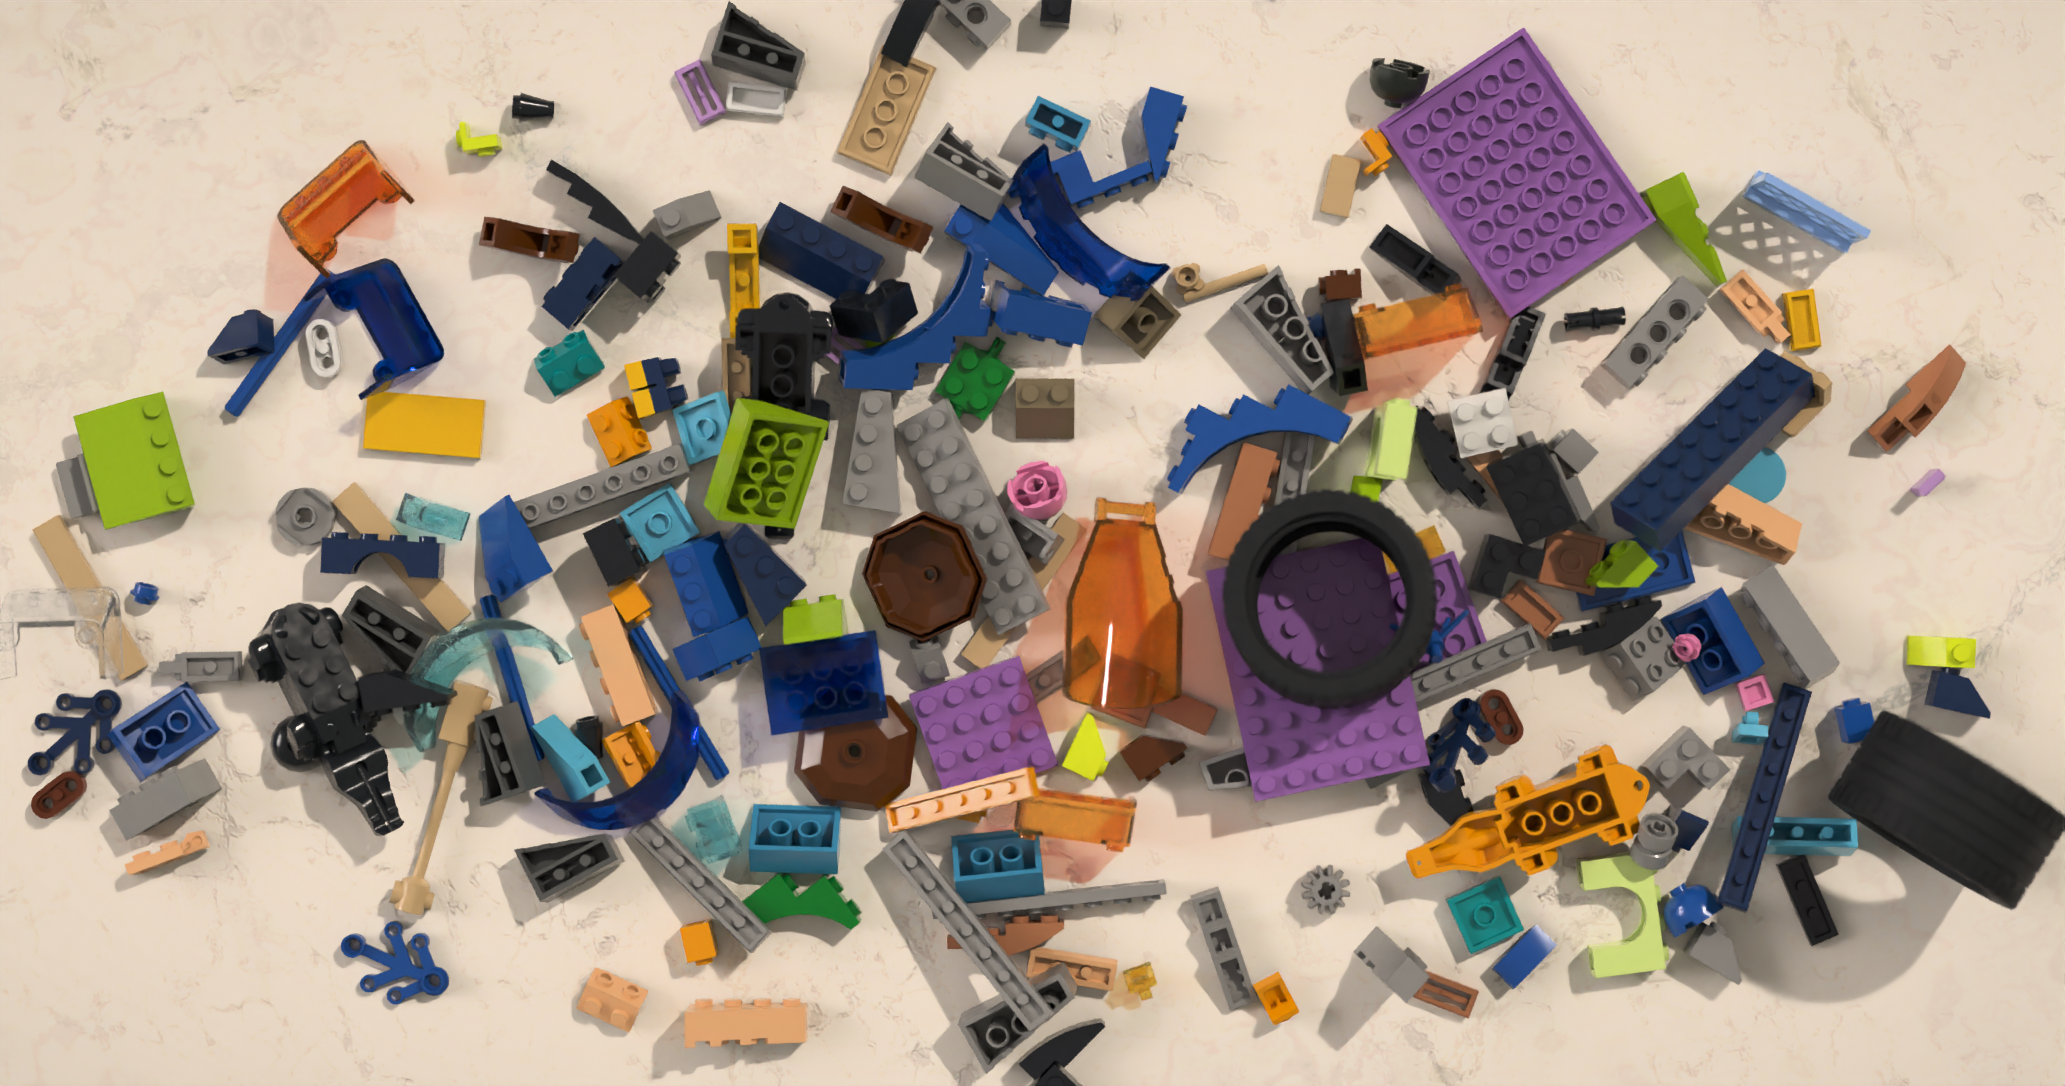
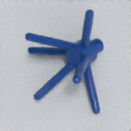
M1467 609L1452 622L1450 617H1446L1439 632L1433 630L1430 643L1425 652L1429 655L1430 664L1439 663L1443 660V639L1469 614ZM1390 623L1389 627L1397 631L1399 625Z

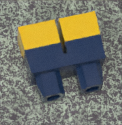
M655 357L624 365L630 390L634 391L632 397L638 419L643 420L653 415L673 410L675 405L689 400L684 384L671 388L668 384L667 377L681 374L677 358L662 360V358Z

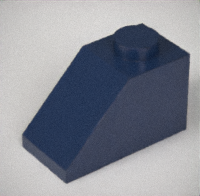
M255 309L246 310L241 315L231 317L207 350L208 356L222 364H228L275 352L273 319Z
M1942 667L1941 672L1932 670L1925 705L1990 719L1991 712L1970 679L1959 676L1960 670Z
M1670 805L1666 816L1678 826V835L1672 850L1679 853L1681 848L1690 851L1707 828L1709 821Z

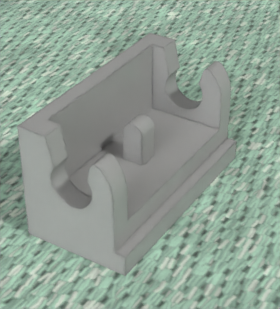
M1011 503L1005 515L1021 548L1045 565H1048L1065 539L1038 520L1023 516Z

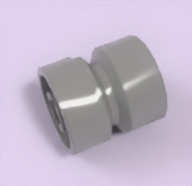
M1647 814L1643 816L1639 824L1638 835H1636L1633 841L1630 855L1639 866L1658 870L1665 867L1669 860L1672 846L1678 835V826L1673 820L1662 814Z

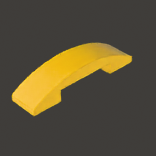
M727 223L730 277V338H736L738 313L741 309L760 308L757 223Z

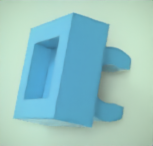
M1746 712V716L1742 717V723H1739L1732 731V743L1762 745L1768 738V726L1758 725V712Z

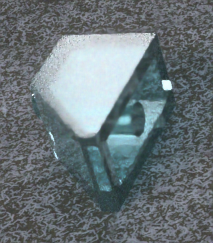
M405 493L396 521L416 529L462 541L471 513L430 499Z

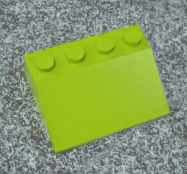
M163 391L73 416L105 530L194 507L193 495Z
M737 398L704 506L716 520L795 529L829 422L764 401Z

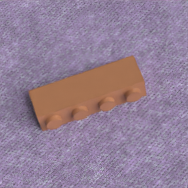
M1245 442L1242 443L1207 554L1229 561L1230 555L1234 553L1236 543L1241 539V535L1245 530L1248 531L1249 525L1254 520L1259 519L1258 513L1261 504L1267 505L1272 489L1267 487L1270 476L1275 477L1279 468L1280 460L1276 459L1277 452Z

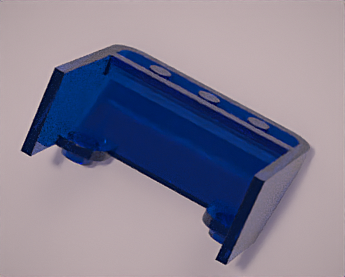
M383 258L330 276L304 296L305 301L309 302L328 295L333 305L340 311L350 312L357 310L384 358L374 365L373 376L376 382L358 395L360 400L396 387L432 367L444 356V348L398 265L390 259Z

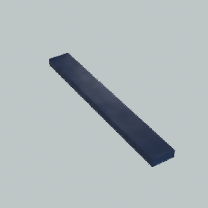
M1787 683L1781 685L1768 729V738L1764 742L1717 903L1744 913L1748 911L1812 691Z

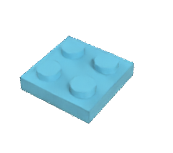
M719 391L673 409L672 411L689 465H695L719 456L732 415L725 392Z
M671 482L620 512L650 563L663 556L665 549L682 544L701 533Z

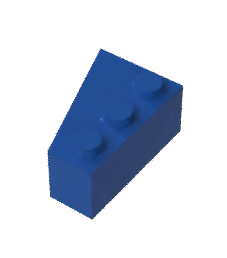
M995 281L989 307L993 311V320L1001 328V332L1017 336L1018 332L1029 334V338L1037 341H1045L1046 338L1054 339L1057 344L1065 347H1072L1073 344L1083 346L1092 312L1085 305L1052 295L1045 297L1032 294L1031 289L1023 287L1022 291L1009 289L1004 285L1005 282Z

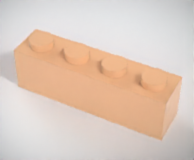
M613 604L581 616L583 623L579 624L580 631L585 640H590L593 648L589 652L595 668L600 667L603 678H600V683L605 695L610 694L614 705L610 706L614 720L616 722L620 721L623 727L659 713L633 643L628 636V630L623 617Z

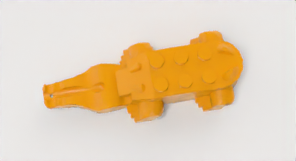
M1603 744L1584 751L1583 755L1577 757L1579 761L1575 764L1577 770L1537 785H1534L1525 774L1503 781L1495 787L1497 793L1494 794L1496 799L1494 801V808L1464 814L1440 836L1416 848L1407 850L1405 855L1412 875L1420 879L1449 870H1466L1482 873L1514 859L1516 865L1520 866L1522 871H1526L1528 876L1549 869L1557 862L1558 853L1556 847L1594 833H1597V836L1601 837L1603 842H1608L1609 846L1632 839L1633 835L1638 833L1637 830L1640 823L1637 815L1645 806L1650 789L1649 781L1632 767L1618 762L1610 745ZM1638 781L1642 782V788L1640 790L1638 786Z

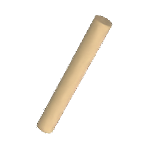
M1262 264L1206 283L1201 290H1189L1182 296L1186 303L1266 276L1268 271L1266 265Z

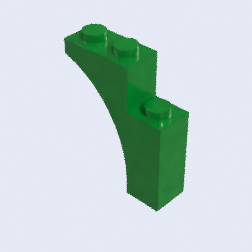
M778 873L742 900L764 923L790 915H815L832 919L851 930L862 920L859 916L862 913L859 906L853 899L848 901L841 893L844 887L835 876L830 878L828 874H824L798 894L796 889L799 886L789 873L787 875Z

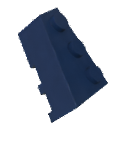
M593 237L575 263L565 270L559 284L556 287L550 288L543 297L545 302L541 307L567 329L573 331L615 282L616 278L614 275L625 261L602 241Z
M738 523L722 538V541L766 627L807 586V583L749 524Z

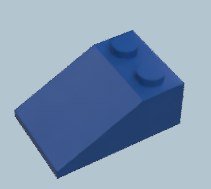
M510 495L504 496L479 515L485 578L489 583L491 592L500 603L527 590L553 572Z
M185 682L113 728L107 735L141 783L218 732L220 728L188 682Z

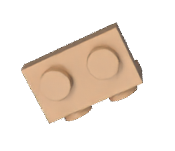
M595 968L585 985L576 1009L630 1033L648 994V990L617 977L608 971Z

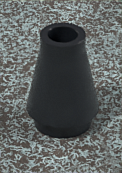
M524 93L513 95L512 118L519 119V122L546 118L553 119L554 101L544 100Z
M587 716L577 719V727L574 730L578 739L597 759L604 757L603 743L601 741L603 739V722L599 721V716Z

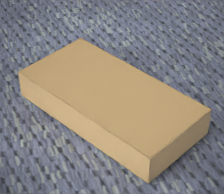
M1332 154L1319 212L1345 218L1349 217L1361 160Z

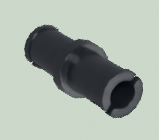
M1623 306L1602 310L1594 307L1590 308L1589 311L1564 313V320H1567L1564 323L1566 332H1569L1571 330L1589 328L1592 331L1600 330V327L1625 325L1626 318H1622V316L1626 315Z

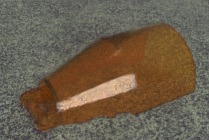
M1101 497L1096 498L1094 526L1064 604L1062 695L1070 701L1101 708L1137 709L1169 704L1182 695L1183 608L1181 602L1177 599L1173 586L1174 580L1169 573L1165 561L1166 554L1155 523V502L1134 504L1107 501L1106 498ZM1107 513L1143 516V521L1107 518Z

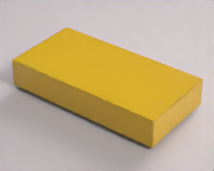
M1814 289L1782 293L1787 331L1791 334L1788 337L1790 351L1822 347Z

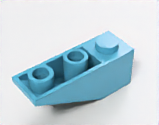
M555 714L530 727L573 804L610 783L596 756Z

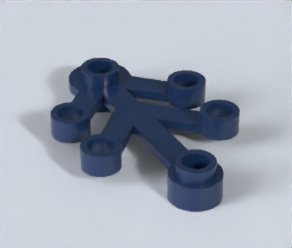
M110 689L101 690L94 697H75L71 693H64L57 697L56 705L62 711L72 710L73 708L91 709L83 718L53 716L50 713H41L36 716L35 726L39 730L45 731L51 728L70 730L46 752H36L29 757L28 768L33 774L44 775L51 772L54 768V760L77 739L78 752L74 768L81 774L91 772L95 765L94 760L90 757L91 726L99 719L100 738L96 741V749L101 754L114 751L115 745L107 734L112 730V717L120 712L122 701L118 693ZM65 696L71 701L69 707H65L62 704ZM106 698L112 702L110 709H106L103 705V701ZM43 716L49 719V725L47 727H44L41 724V718ZM104 739L110 743L108 750H104L101 746ZM42 757L47 760L45 768L39 765V760ZM82 759H85L88 762V768L86 770H83L80 767V762Z
M1470 698L1459 700L1452 709L1453 719L1439 731L1431 734L1427 739V744L1433 752L1428 754L1430 765L1421 768L1426 774H1430L1429 781L1436 790L1444 793L1450 792L1456 786V776L1453 772L1462 747L1468 752V758L1474 765H1481L1488 759V752L1483 746L1477 745L1466 734L1469 725L1476 729L1475 734L1483 743L1491 741L1496 734L1495 729L1490 723H1484L1479 717L1480 705ZM1455 730L1454 734H1452L1448 739L1445 738ZM1447 753L1444 765L1440 766L1438 760Z

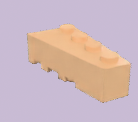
M1727 484L1684 529L1785 565L1796 552L1802 523Z
M738 998L725 999L724 1003H713V999H696L695 1004H690L684 1012L685 1048H695L696 1041H706V1044H709L710 1047L728 1044L729 1040H735V1044L751 1045L759 1043L758 1039H764L765 1044L802 1043L806 1042L808 1038L807 1003H800V998H785L783 1003H771L769 998L754 999V1003H742V999Z

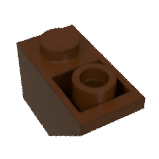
M1142 734L1120 749L1119 753L1137 779L1141 781L1145 778L1148 782L1161 773L1159 769L1167 762L1173 765L1184 758L1186 755L1183 751L1188 748L1183 741Z

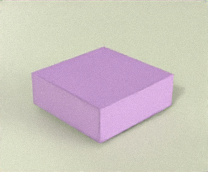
M1939 468L1930 469L1910 490L1916 496H1927L1945 479L1946 475Z

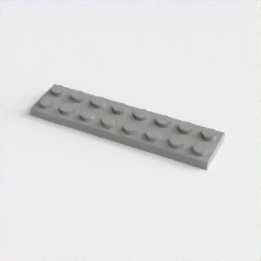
M949 398L897 424L896 426L940 516L963 525L987 577L981 600L998 635L1050 610L1051 607Z

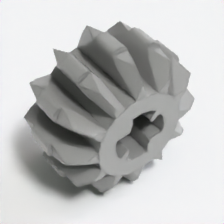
M1328 864L1326 873H1323L1322 867L1317 865L1316 871L1318 875L1314 876L1312 872H1306L1307 877L1312 881L1311 883L1301 882L1303 888L1310 889L1302 893L1301 896L1303 899L1312 898L1308 902V908L1312 909L1319 903V914L1324 913L1325 906H1328L1330 913L1333 914L1335 913L1334 903L1337 902L1342 908L1345 906L1340 896L1350 897L1351 893L1349 891L1341 889L1350 885L1348 879L1340 880L1344 874L1341 869L1332 876V865ZM1324 882L1329 886L1333 885V888L1329 890L1330 895L1324 896L1322 892L1318 894V890L1322 889V883Z

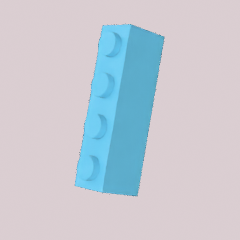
M1738 816L1732 824V847H1734L1742 816ZM1775 817L1764 854L1851 856L1858 848L1857 819Z

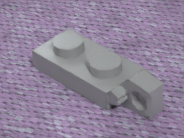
M242 651L182 652L181 654H175V661L159 662V674L175 673L176 680H181V682L243 680Z

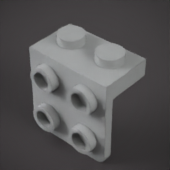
M1652 617L1632 635L1600 652L1606 665L1614 673L1632 701L1653 693L1686 665V662L1674 653V641L1657 617Z

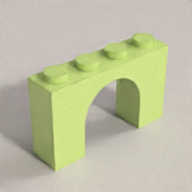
M1393 398L1383 402V405L1375 407L1364 477L1391 481L1407 479L1417 407L1410 406V400Z
M1630 852L1576 859L1579 887L1582 890L1624 887L1630 889L1636 895L1641 906L1640 923L1629 937L1616 942L1587 945L1591 975L1595 978L1666 969L1665 961L1669 960V951L1667 944L1662 942L1661 932L1665 931V921L1663 914L1658 912L1657 904L1661 902V891L1659 885H1655L1654 874H1657L1658 870L1639 866L1633 861Z

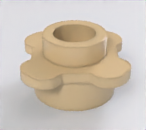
M1185 264L1173 269L1172 276L1177 282V293L1183 295L1189 290L1195 289L1199 291L1204 287V281L1199 276L1200 266L1198 264ZM1189 276L1191 279L1186 281L1185 278Z

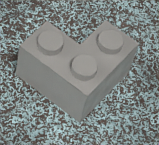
M1684 725L1641 765L1661 787L1666 789L1671 787L1687 771L1702 788L1710 790L1730 771L1726 764L1690 727Z

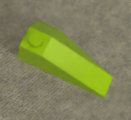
M1684 171L1640 192L1643 201L1656 218L1655 222L1715 286L1727 282L1715 248L1711 244L1707 245L1706 239H1708L1709 231L1706 223L1696 216L1695 212L1699 208V204Z

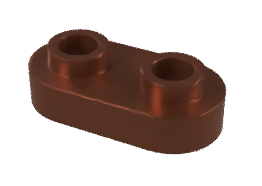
M1497 689L1485 691L1479 699V705L1486 722L1490 723L1496 731L1495 738L1507 745L1517 743L1522 738L1524 729L1508 696ZM1492 698L1498 700V706L1495 709H1491L1488 705ZM1505 724L1512 726V732L1508 735H1505L1502 731Z
M67 771L57 776L33 796L31 808L34 814L43 819L52 818L60 814L84 795L87 788L85 777L77 771ZM70 780L76 783L74 791L68 787ZM47 798L52 799V808L46 806L45 801Z

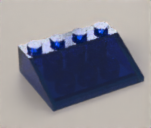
M876 630L759 648L771 736L889 718L879 637Z

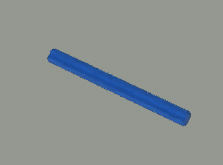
M328 269L321 271L275 335V352L259 357L226 403L225 409L230 414L236 417L240 416L338 280L336 274Z
M493 594L480 598V604L510 702L518 701L538 762L542 761L545 756L530 729L535 723L496 596Z
M638 626L632 629L628 636L714 779L720 780L729 774L727 766L644 628Z

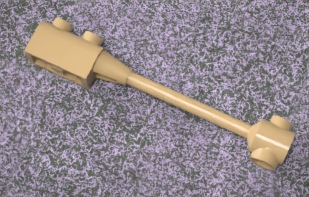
M456 679L453 690H456L458 695L449 699L438 736L439 739L448 741L443 761L444 771L412 876L402 878V881H395L389 903L395 904L394 908L415 915H422L424 909H431L435 893L429 892L431 886L424 877L455 773L458 772L470 747L476 741L475 715L489 711L493 701V697L488 696V689Z

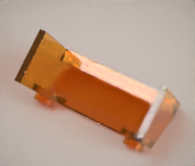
M359 140L349 146L280 208L277 218L295 249L327 279L331 274L324 262L331 260L337 253L338 241L335 237L377 200L382 204L395 203L401 196L410 204L415 200L403 182L365 140Z
M1462 283L1444 287L1445 292L1380 308H1376L1375 303L1358 307L1359 313L1353 314L1364 362L1374 357L1460 337H1472L1484 332L1469 287L1463 288Z
M1038 788L1039 797L1020 801L1016 804L1013 831L1019 833L1018 838L1036 840L1037 835L1106 845V850L1123 852L1124 847H1130L1137 808L1135 796L1129 795V800Z

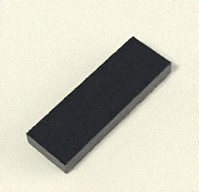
M1796 855L1776 864L1809 944L1814 946L1839 935L1806 856Z

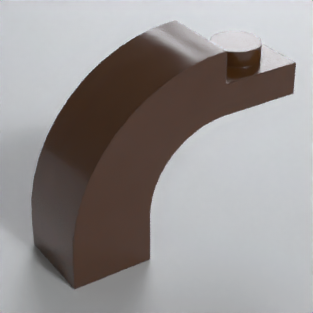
M842 186L830 211L838 217L890 243L920 254L934 228L925 222L899 213L846 186Z
M484 217L479 245L538 259L574 263L575 256L579 250V234L525 225L501 218Z

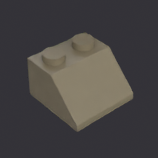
M1131 271L1094 316L1135 353L1145 359L1179 319L1181 314L1151 284Z
M1015 379L1016 438H1074V379Z

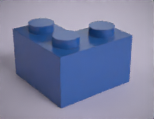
M747 616L672 650L685 680L688 681L697 677L699 682L714 676L715 673L717 675L733 668L730 662L734 660L737 665L754 659L751 653L762 649Z

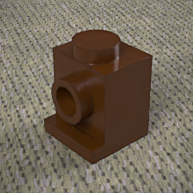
M1361 269L1352 270V275H1348L1347 270L1330 271V276L1318 277L1319 295H1324V302L1345 298L1349 300L1361 299Z

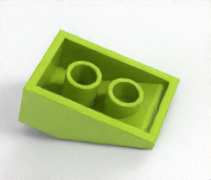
M836 594L819 596V602L808 604L807 598L792 600L790 607L783 609L784 645L840 637L848 634L844 599L837 600Z

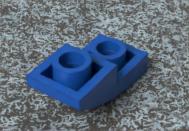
M1535 924L1492 969L1512 989H1515L1557 944Z

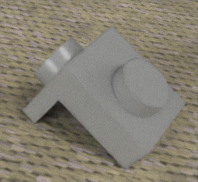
M938 635L924 642L918 639L909 642L922 684L950 676Z

